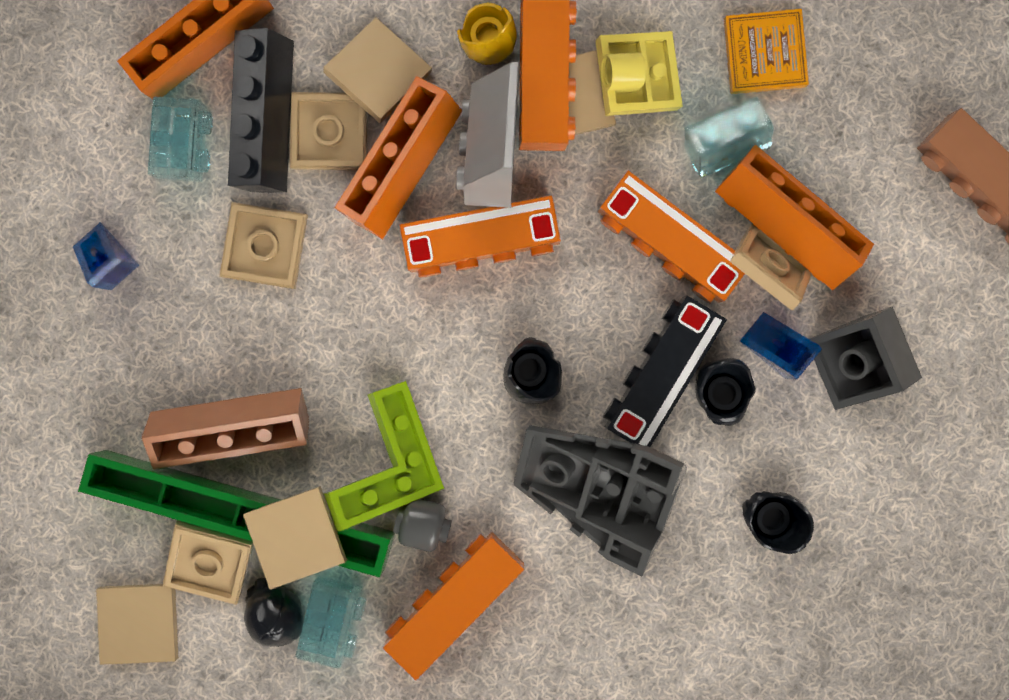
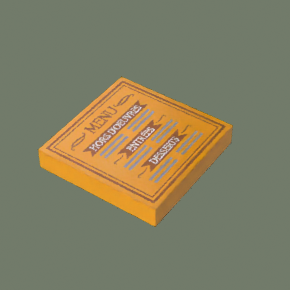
M802 9L725 16L724 29L730 94L803 88L809 85Z

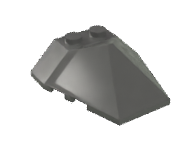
M529 425L526 429L513 485L549 514H552L555 509L558 510L573 524L569 530L578 537L584 533L601 547L598 553L604 558L642 577L668 522L687 467L685 463L645 445Z

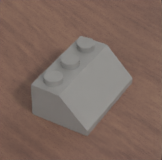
M510 62L471 84L470 99H463L462 122L468 123V132H460L459 156H466L465 166L457 167L456 187L457 190H464V205L511 208L517 116L518 63Z

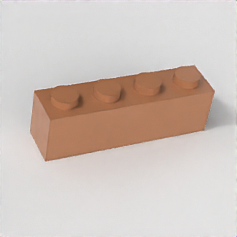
M960 108L949 114L917 149L923 154L921 159L929 169L935 172L941 171L951 180L949 186L954 193L962 198L969 197L979 207L977 213L984 221L992 225L997 224L1007 233L1005 240L1009 244V152L963 108Z
M302 388L152 411L149 414L142 435V441L152 468L159 469L307 445L310 421Z

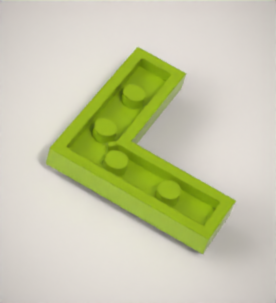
M406 381L367 394L393 467L324 493L337 531L345 530L444 489Z

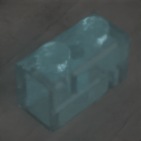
M153 97L148 175L157 179L202 182L203 173H207L210 168V153L208 150H205V137L212 132L213 118L211 112L207 111L208 107L201 101L185 98Z
M755 97L741 103L739 107L734 106L686 127L684 147L698 176L703 178L739 162L755 144L763 151L770 149L774 127L761 102Z
M318 576L313 581L295 655L297 659L340 668L346 657H353L358 635L351 634L354 620H362L367 598L360 597L363 586L323 576Z

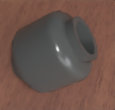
M418 499L399 507L393 533L399 534L398 539L403 546L432 552L437 548L439 541L447 542L452 520L445 519L446 509L442 504Z

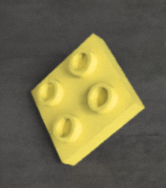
M672 31L600 35L595 40L605 116L677 111L683 107Z

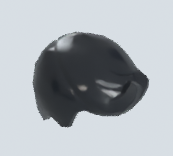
M525 338L515 347L504 366L503 382L509 395L521 403L542 404L555 398L561 390V363L554 359V352L546 342L536 338Z
M725 358L707 363L699 370L695 379V393L698 403L705 410L709 420H712L714 424L733 426L742 420L749 402L756 391L749 367L743 361L735 358Z
M762 491L761 493H754L750 500L743 502L742 510L745 523L757 542L764 548L785 554H795L801 552L810 542L814 531L813 517L806 505L796 497L783 492L771 493Z
M258 578L254 582L255 585L247 590L244 621L249 635L255 642L267 647H279L292 643L301 636L305 626L302 606L298 596L283 585L269 589L266 578Z

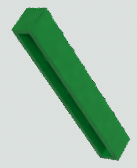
M109 450L88 454L78 492L249 541H252L243 514L281 500L168 467L153 469L150 462ZM359 523L345 530L337 531L347 559L345 563L338 566L380 578L386 568L395 533L365 523Z

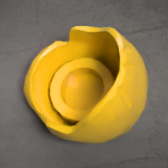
M482 3L469 9L465 16L462 30H457L459 43L466 55L482 65H493L502 62L513 52L517 40V31L512 14L507 8H502L495 3Z

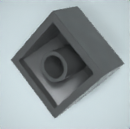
M893 306L865 315L806 340L835 410L903 392L922 378Z

